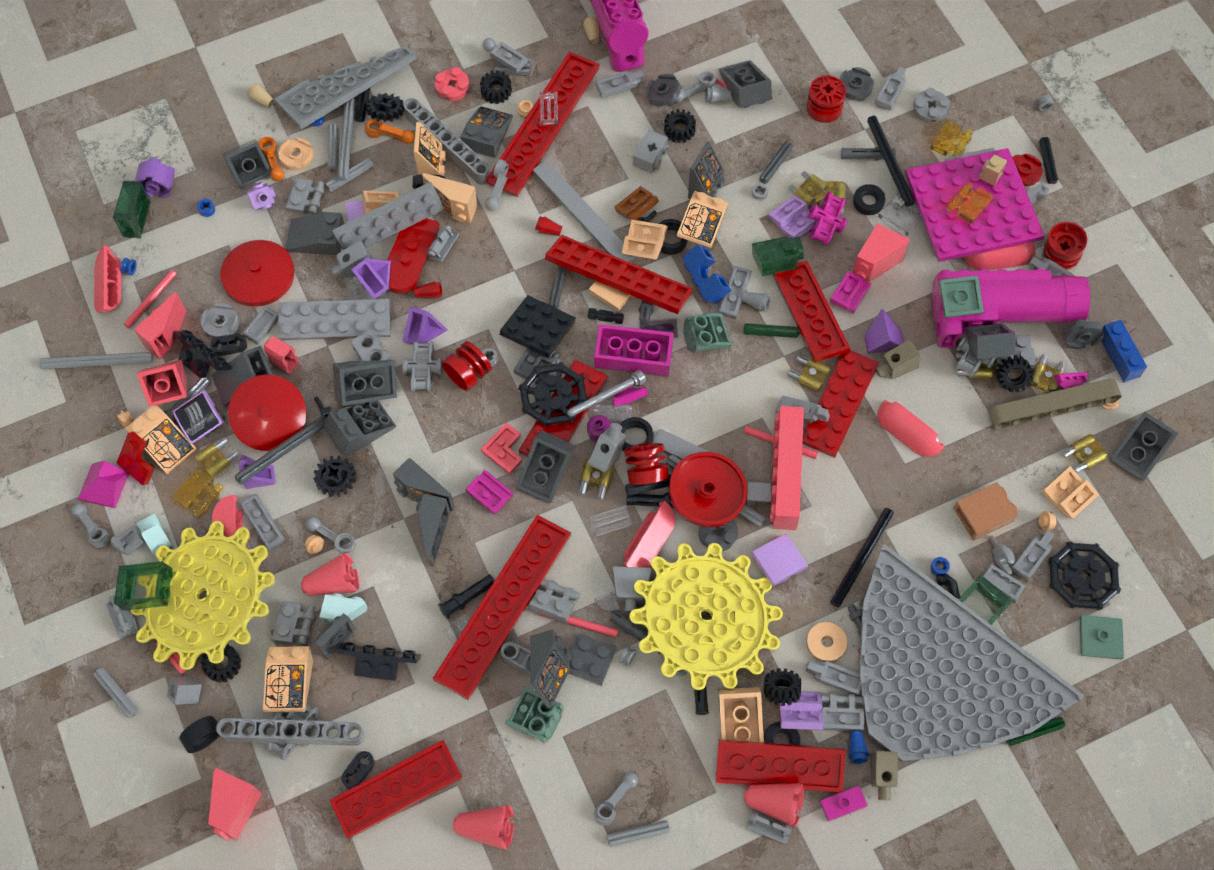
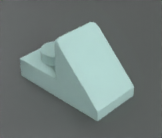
M155 513L137 523L142 532V537L155 557L156 550L160 546L165 545L170 549L173 548Z

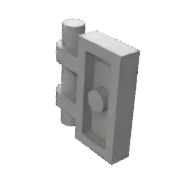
M295 178L286 210L288 212L305 214L306 208H308L310 214H316L320 207V198L325 191V183L318 181L317 186L313 187V181ZM310 195H314L312 200H309Z
M543 580L540 587L547 590L546 592L537 590L529 609L567 623L575 605L569 602L571 598L578 601L580 593L573 591L570 587L564 588L559 586L557 582L552 580L550 582ZM555 592L563 595V597H556L553 595V593Z
M282 601L272 640L293 644L294 638L299 637L298 644L305 646L307 639L310 638L311 622L315 619V606L308 605L306 612H302V604ZM299 620H304L302 629H297Z
M829 693V695L821 694L822 703H829V707H822L823 730L864 731V709H855V704L863 705L862 696H855V694H848V696L836 695V693ZM837 703L848 704V708H837Z

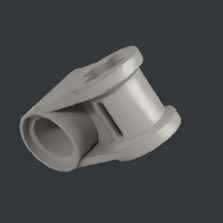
M513 642L505 643L501 648L503 662L530 676V650ZM507 650H514L516 654L513 657H507L505 652Z

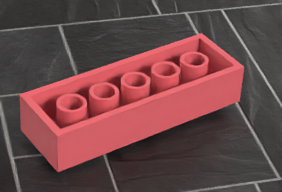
M780 406L779 413L775 415L771 510L769 522H773V529L797 530L800 517L804 407Z

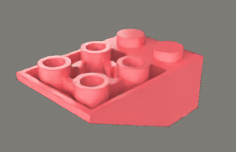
M177 292L168 296L158 308L151 312V315L140 322L137 328L134 329L144 347L159 360L174 347L177 338L172 335L173 331H180L187 312Z

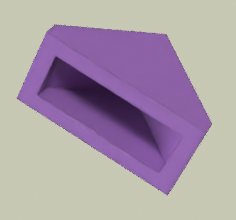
M366 258L351 269L374 299L389 289L391 261Z
M411 306L403 342L414 345V341L427 343L448 331V329L429 312Z
M881 309L864 337L868 354L890 351L904 343L901 330L887 313Z
M242 455L238 461L239 472L256 460ZM269 465L243 483L244 487L252 489L274 485V466Z

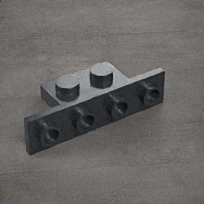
M173 331L172 335L183 343L178 360H182L183 365L199 378H206L210 366L216 371L232 370V366L226 362V359L217 355L202 340L196 338L191 331Z
M345 642L336 649V653L356 656L354 676L392 681L396 680L398 661L417 664L421 658V654H415L416 652L412 650L399 652L390 647L376 649L373 645L360 647L355 646L356 644L351 642Z

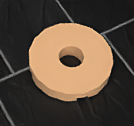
M289 139L278 150L279 160L287 169L301 170L312 163L314 150L305 139ZM294 152H300L298 156H292Z
M818 623L811 628L807 635L808 651L818 661L835 662L843 656L847 649L848 641L846 634L841 627L834 623ZM829 638L832 641V646H823L821 640Z

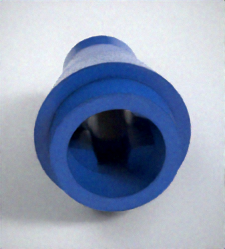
M853 731L849 734V758L853 764L866 763L870 754L864 742L862 732Z

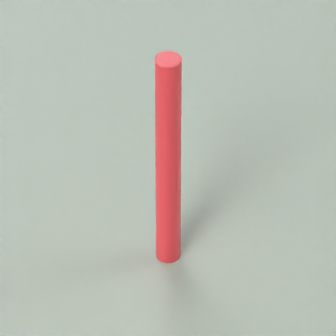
M173 270L169 271L125 321L124 325L127 328H130L177 275Z
M749 426L745 427L744 433L773 443V435ZM802 446L803 455L816 459L817 451Z
M539 613L540 616H544V617H547V618H550V619H554V618H551V617H549V616H546V615H544V614ZM572 616L567 621L568 624L615 638L619 631Z

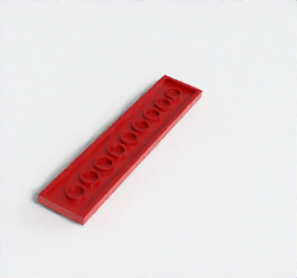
M570 51L568 52L499 158L506 161L509 165L506 174L508 179L502 191L518 197L531 177L534 168L538 166L599 70L600 66L598 63ZM493 168L486 178V183L494 187L497 177L494 176Z
M536 515L433 677L434 682L466 700L470 699L538 590L541 582L571 537V532Z

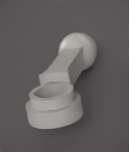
M709 71L702 72L697 83L681 89L675 102L679 103L684 98L705 91L706 87L713 86L716 83L715 74Z
M501 159L498 160L494 168V176L497 177L496 184L491 196L485 201V206L490 211L498 209L499 198L508 179L506 174L509 165Z
M75 504L71 509V513L75 518L81 519L86 526L90 544L94 548L104 547L110 540L108 532L92 522L87 515L88 510L84 504ZM98 534H102L100 538L94 539Z
M314 516L306 520L305 527L308 531L317 532L334 543L337 551L340 553H349L354 549L355 540L352 535L348 533L337 535L322 525L320 520ZM342 540H349L351 542V545L346 549L339 546Z
M625 773L622 777L621 785L610 799L596 807L594 818L598 824L608 826L613 823L616 816L615 807L628 790L635 788L638 784V777L635 773ZM607 809L610 811L611 816L603 817L599 811Z

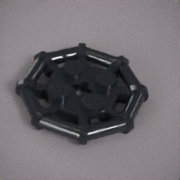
M562 362L554 365L533 367L534 370L518 387L523 406L522 412L542 423L544 427L574 422L577 414L572 417L568 416L567 409L572 402L576 403L575 406L588 400L584 376L569 369ZM556 372V376L548 375L547 377H544L543 375L545 373ZM562 373L573 380L568 382L561 378ZM538 377L540 382L537 384V386L535 388L530 387L531 384ZM577 386L579 396H573L572 388ZM557 392L558 397L550 398V393ZM528 394L534 395L535 402H529ZM539 408L545 412V416L537 412L536 409ZM554 412L563 413L561 416L551 417Z
M1069 541L1055 556L1049 558L1050 589L1055 590L1072 609L1078 607L1102 610L1103 606L1121 591L1118 573L1120 565L1099 547L1100 544H1083ZM1077 551L1090 552L1089 556H1078ZM1068 554L1070 555L1071 560L1067 564L1061 562ZM1097 555L1107 565L1103 567L1101 562L1094 559V557ZM1058 569L1063 570V580H1059ZM1109 571L1111 584L1105 582V573ZM1085 572L1089 577L1085 581L1079 574ZM1063 586L1069 587L1074 595L1071 596ZM1103 588L1107 592L1099 598L1096 593ZM1079 596L1090 597L1091 600H1079Z

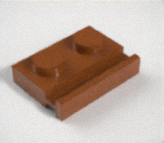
M640 186L614 207L616 212L626 219L637 220L655 206L659 200L657 196L654 197L651 192Z

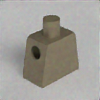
M911 339L885 353L883 355V364L875 367V370L880 378L888 373L892 379L898 378L919 368L920 353Z
M898 752L870 753L872 787H878V800H891V788L898 785ZM883 773L887 776L886 781L882 780Z

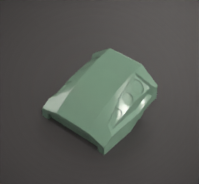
M705 313L687 317L684 320L683 334L689 350L696 353L698 351L726 349L732 346L722 319V313Z
M523 687V693L510 719L506 720L505 724L546 743L552 737L561 719L563 705L555 701L551 708H547L536 691Z

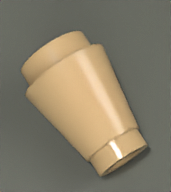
M596 17L586 18L583 27L591 44L598 43L600 41L599 21Z
M254 83L248 89L247 94L250 96V99L266 107H270L273 104L274 99L261 84Z

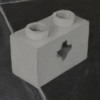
M648 130L633 155V166L653 173L655 168L660 166L661 157L668 152V137Z

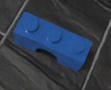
M698 244L682 257L685 262L684 266L692 274V280L699 287L700 295L704 301L716 304L732 291L724 276L714 273L708 277V269L715 263L708 247Z

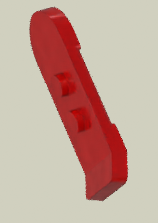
M426 218L399 231L387 259L391 261L389 289L387 290L401 294L407 293L416 287L428 257V249L437 238L440 228L438 221Z

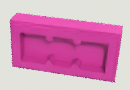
M860 786L820 801L828 822L868 806Z

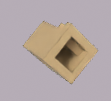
M994 154L990 160H986L979 179L995 186L1004 172L1007 160Z

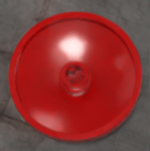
M253 240L237 246L226 256L220 271L221 283L229 297L242 305L252 307L268 305L280 299L290 289L295 275L294 264L289 253L279 244L268 240Z
M259 375L242 383L232 395L228 407L229 423L236 437L248 447L266 452L271 451L302 430L307 417L306 404L300 391L288 380L275 375Z
M698 452L691 454L677 464L670 477L669 496L674 508L684 519L701 527H719L731 522L739 515L747 499V482L743 472L732 460L718 453Z

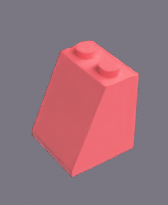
M876 224L857 256L853 274L863 278L868 283L903 261L910 239L880 224Z
M182 360L145 368L137 372L149 407L187 397V374Z
M215 768L213 774L208 824L214 828L212 832L217 834V836L227 841L230 838L237 841L262 793L253 785L218 768Z

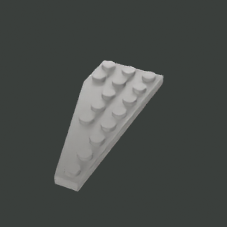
M403 46L386 52L383 57L377 59L376 57L369 58V62L363 64L357 62L337 69L334 74L324 76L323 74L318 76L317 80L310 82L308 79L274 100L303 129L416 60V56L407 46Z

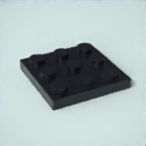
M527 295L500 329V335L549 358L574 325L576 317Z

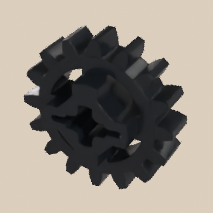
M379 93L377 97L372 96V99H368V103H366L367 114L371 115V119L377 118L378 122L380 120L384 122L390 120L392 122L393 118L399 119V116H403L405 111L403 99H400V96L394 97L393 93L391 95Z
M339 455L337 459L330 456L329 461L325 458L323 459V465L317 464L319 470H314L316 477L313 479L317 483V489H321L323 495L328 492L329 497H332L334 493H336L337 497H340V492L347 494V488L353 489L351 482H356L354 476L357 474L353 464L349 463L347 458L342 461Z

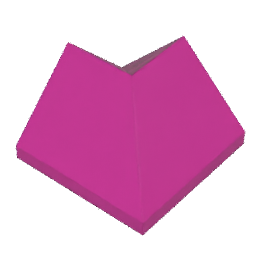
M106 461L93 463L80 491L78 500L116 508L129 474Z

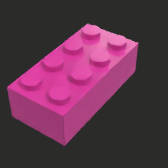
M599 324L594 368L628 372L641 370L645 374L669 376L674 333Z

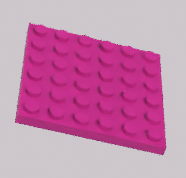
M1009 148L905 170V176L938 262L1040 241L1045 237ZM994 154L1007 160L1004 172L995 186L979 179L986 160H990Z

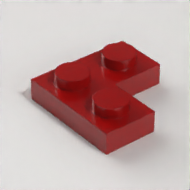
M133 431L127 434L116 464L144 486L149 484L154 468L141 458L147 442Z

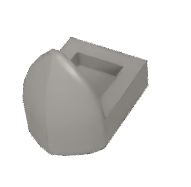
M135 525L131 526L120 536H113L111 538L113 547L126 555H129L145 543L139 528Z

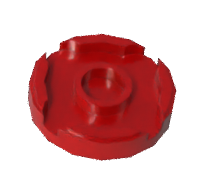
M1018 154L1012 157L1024 186L1034 185L1040 180L1043 173L1042 164L1035 156Z

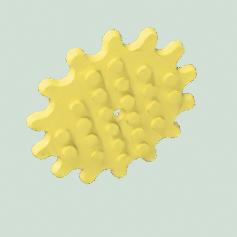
M215 521L210 525L209 531L205 536L198 537L195 530L188 527L182 531V542L177 549L172 550L163 545L156 550V557L160 563L154 572H142L138 576V583L146 588L147 593L142 600L134 602L130 609L133 615H144L146 618L145 625L136 634V640L140 643H147L153 639L157 640L158 646L153 654L156 662H165L172 654L178 653L180 655V667L183 670H190L194 667L197 658L203 653L208 655L210 662L218 664L224 660V648L227 643L232 640L240 645L250 642L251 636L247 630V624L254 617H265L268 615V605L261 602L259 596L264 589L274 585L275 578L270 572H259V566L267 558L268 550L263 545H259L251 550L246 548L247 541L250 538L247 528L241 527L232 536L225 537L223 523ZM203 591H207V597L200 599V594Z
M717 543L710 544L704 556L695 555L688 544H680L677 548L678 560L674 563H668L659 556L654 557L651 560V567L656 572V579L651 582L638 580L634 584L635 592L645 599V606L632 610L629 615L632 623L644 625L648 629V636L639 643L640 651L645 654L653 651L660 652L664 656L661 673L665 677H673L677 671L685 670L690 674L691 686L696 690H702L710 676L718 677L725 688L733 689L737 685L736 672L740 668H745L754 675L761 674L764 666L758 658L759 650L763 648L776 650L780 646L779 639L768 631V624L772 621L780 620L783 616L781 608L770 606L764 601L765 593L772 588L768 578L763 577L758 580L750 578L747 572L751 564L750 559L745 555H740L735 561L727 562L723 559L722 548ZM706 611L710 613L711 620L702 619L701 612Z

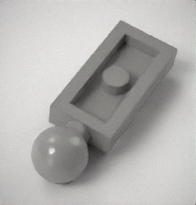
M486 38L483 41V49L490 52V56L516 73L528 63L527 57L503 42L496 45L492 38Z

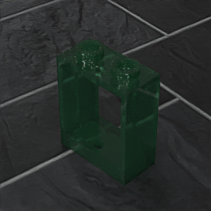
M123 181L113 219L123 237L139 239L142 237L151 202L141 182Z
M163 561L119 566L114 605L123 610L168 606L173 568ZM157 575L155 597L133 599L136 577Z
M980 575L958 600L964 603L976 589L999 608L988 621V623L993 625L1009 607L1012 600L984 576Z

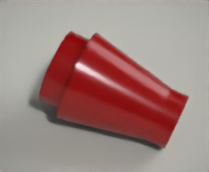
M539 216L535 230L542 234L560 236L563 226L558 225L545 216L544 218Z
M433 281L415 287V297L429 299L442 297L441 283Z

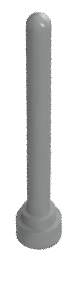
M636 370L631 373L629 379L567 411L568 416L572 417L632 385L640 386L646 382L644 373L641 370Z

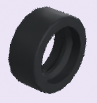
M666 219L658 224L666 225L667 230L678 232L682 222L676 219ZM681 238V241L674 244L663 242L660 252L668 255L678 254L685 249L688 240Z
M631 417L620 424L622 426L621 433L624 434L629 428H641L646 433L644 443L653 442V429L649 422L643 418ZM625 441L622 451L624 452L626 448L632 447L634 445L628 444Z
M206 716L185 728L180 734L179 739L188 753H195L216 741L220 736L216 729L218 722L214 716Z

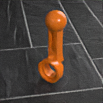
M374 119L368 121L365 125V133L372 138L379 137L383 133L400 139L406 144L412 143L415 139V135L411 130L404 131ZM376 125L379 129L372 130L369 126Z
M263 137L258 141V144L271 165L270 176L274 181H281L285 173L282 168L278 167L275 158L276 142L272 137ZM267 145H271L270 148H267V149L264 148V147L267 146Z

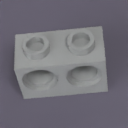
M371 330L351 340L353 349L360 361H373L377 358L380 359L379 361L391 359L387 350H382V342L378 335L374 336Z

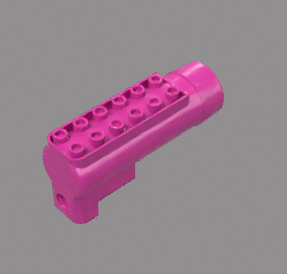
M590 0L599 21L600 32L609 51V62L612 69L620 72L641 67L645 62L644 44L648 39L649 31L643 19V13L638 1Z
M941 270L935 276L932 283V313L936 322L937 346L940 348H955L956 340L962 334H966L965 327L996 323L1075 322L1077 320H1086L1090 309V287L1085 276H1051V270ZM978 276L984 313L944 318L939 281Z

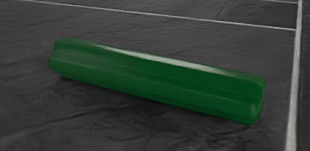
M746 323L744 325V334L797 338L799 329L794 326Z
M1062 717L1051 719L1029 734L1007 740V744L1013 746L1063 729L1066 724Z

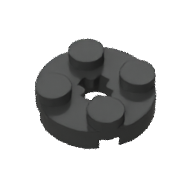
M855 67L849 71L845 70L841 74L840 80L846 87L847 98L863 101L871 94L874 80H872L871 74L867 70ZM859 82V85L856 86L852 83Z
M671 74L659 75V79L655 81L652 79L648 83L646 94L652 105H672L681 91L678 80Z
M1085 320L1075 321L1074 326L1064 333L1067 345L1073 349L1086 348L1085 345L1090 343L1092 346L1096 345L1104 337L1100 322H1085Z
M732 520L719 527L699 526V539L706 547L712 543H717L721 546L722 551H726L732 547L737 539V524ZM716 528L723 530L721 536H717V533H713Z

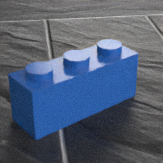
M1122 320L1104 325V337L1101 342L1123 383L1141 377L1147 365Z

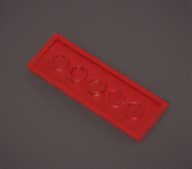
M807 260L774 270L772 275L814 362L850 352V346Z
M852 350L841 354L818 402V405H821L822 408L829 410L830 417L827 422L816 420V422L808 423L803 434L802 444L831 457H836L876 372L875 367L879 365L878 361Z
M574 360L569 368L577 374L584 376L588 399L598 395L608 379V375L577 360ZM566 375L563 377L568 382L573 380ZM577 386L572 388L573 396H579ZM554 392L551 398H557V392ZM572 402L567 410L573 408L576 403ZM589 408L578 413L572 423L566 422L544 427L542 423L536 421L520 446L519 453L528 457L534 439L541 430L569 442ZM554 412L551 417L561 416L563 413Z
M718 739L716 783L739 785L799 783L803 784L802 788L805 790L843 792L846 750L845 748Z
M441 740L329 801L347 839H350L463 777L444 740Z

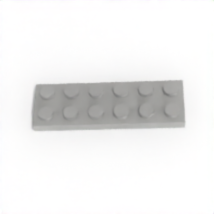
M429 182L332 231L343 250L360 240L367 248L444 210V207L432 182Z
M390 299L278 303V339L356 338L370 330L374 336L391 337Z

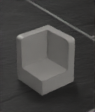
M748 482L746 505L754 508L755 502L770 503L772 483Z
M193 676L170 677L167 697L174 705L197 704L202 684Z

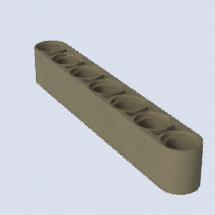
M1109 378L996 405L990 408L988 412L994 428L999 430L1112 403L1119 400L1122 395L1115 379Z

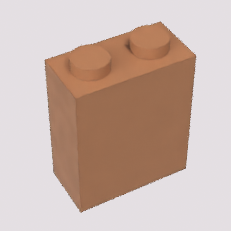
M998 482L958 500L953 507L973 541L1014 522L1018 516L1016 506L1009 501L1005 489L1000 487Z

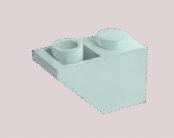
M337 593L332 595L325 594L320 619L322 623L331 625L337 616L345 613L352 621L367 611V605L360 597L353 596L350 599Z

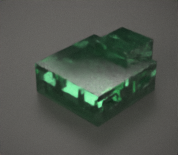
M785 236L752 243V256L762 276L798 269V260L804 259V247L799 237L788 239Z

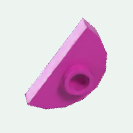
M1087 372L1054 375L1058 386L1063 390L1084 385V382L1087 381Z
M630 386L613 396L612 403L614 407L631 403L636 399L647 396L648 390L640 386V389Z

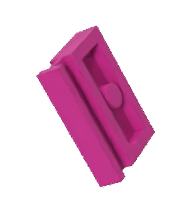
M848 271L832 295L830 302L854 314L872 283H868L863 278Z
M485 469L466 488V492L493 515L514 496L512 491Z

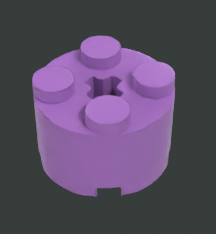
M156 158L143 161L138 165L134 185H136L135 189L148 197H153L154 194L159 195V198H166L171 192L175 169L160 163Z

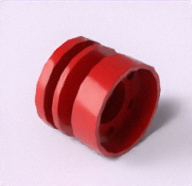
M830 75L820 76L811 83L806 109L812 119L821 123H830L841 116L846 96L844 83L837 77Z
M1073 222L1056 224L1048 234L1043 248V257L1052 260L1066 270L1072 269L1081 260L1087 246L1088 238L1086 232L1081 226Z
M469 341L463 342L461 347L456 349L457 355L450 354L441 362V366L448 377L466 392L478 383L477 378L482 379L485 377V374L492 370L486 356Z
M640 443L624 450V455L629 457L625 460L626 464L635 465L627 470L630 484H650L669 478L668 465L658 462L666 458V454L662 453L665 450L663 443Z

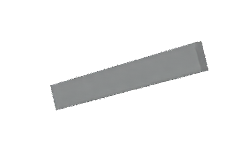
M547 160L534 168L533 174L606 253L628 262L635 259V256L622 254L624 243Z

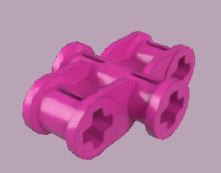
M828 191L820 208L817 204L811 207L808 219L816 221L810 232V239H816L822 242L824 246H827L833 237L834 230H837V233H842L847 224L846 218L842 219L839 217L846 200L844 198L840 199Z

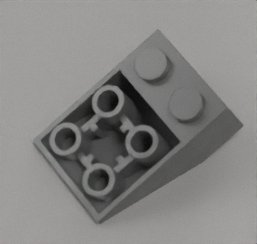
M260 345L241 353L230 361L229 364L232 366V370H218L212 374V378L222 404L226 407L229 406L232 395L242 383L255 376L273 375Z
M371 401L329 412L323 427L341 454L346 455L360 450L396 428V425L379 401Z

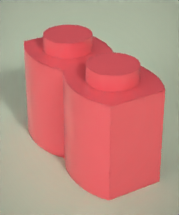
M272 336L271 339L265 342L264 351L268 355L269 362L286 373L291 374L299 361L295 355V349L275 336Z

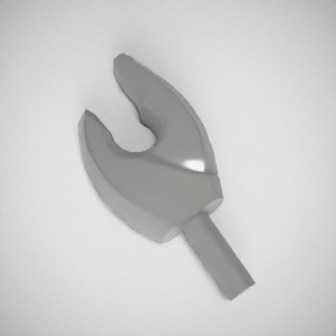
M990 536L989 539L994 546L992 552L996 564L1005 573L1012 574L1008 564L1015 562L1012 550L1003 543L998 544L994 536Z

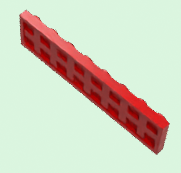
M562 234L545 255V260L677 315L693 292V288Z

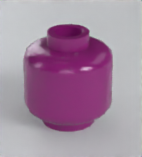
M596 415L590 418L587 423L589 438L597 443L600 435L611 426L610 420L603 415Z

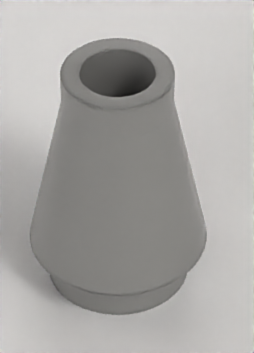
M715 86L706 87L705 101H709V103L730 101L731 90Z
M745 291L742 302L751 305L759 311H767L771 297L763 293Z

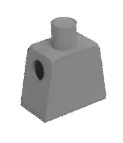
M360 240L337 254L340 264L331 267V270L335 277L345 273L349 280H354L357 277L351 269L364 259L373 258Z
M612 423L600 435L589 460V465L606 472L619 459L626 439V435L621 433L622 426L620 424Z
M613 566L617 603L625 604L624 612L626 614H630L632 610L637 609V604H645V599L635 592L634 584L638 580L650 582L651 568Z

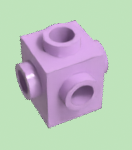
M263 182L254 184L252 189L246 190L254 210L259 208L264 210L270 208L272 203H275L273 197H276L273 187H268L267 183L263 184Z

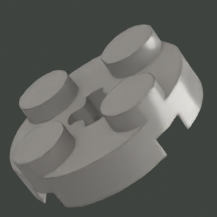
M928 88L926 91L919 93L915 98L914 112L918 118L925 122H930V120L938 122L946 117L950 100L934 88ZM929 104H933V105L935 106V108H934V107L929 108L928 105H929Z
M219 303L213 305V308L204 311L201 317V325L205 334L215 339L217 337L233 335L239 327V317L230 305ZM220 318H223L224 322L218 325L216 321H220Z

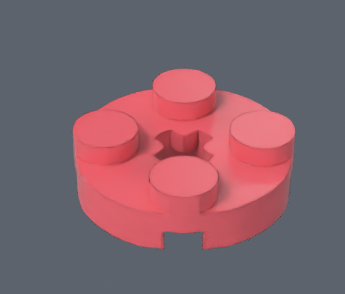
M458 67L444 70L435 77L437 94L441 98H448L449 101L462 99L470 87L468 76ZM450 83H455V86L452 87V86L449 85V84H450Z

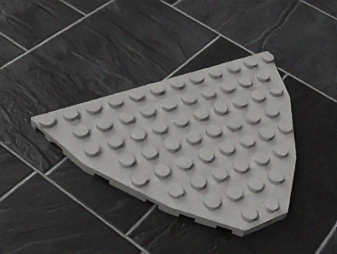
M884 544L882 546L862 606L859 679L868 735L888 751L898 752V759L900 761L963 755L1029 734L1085 696Z

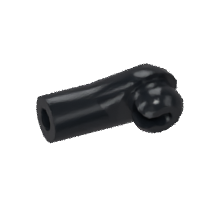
M946 573L938 575L936 578L937 584L939 586L945 585L951 595L957 599L960 598L956 580Z

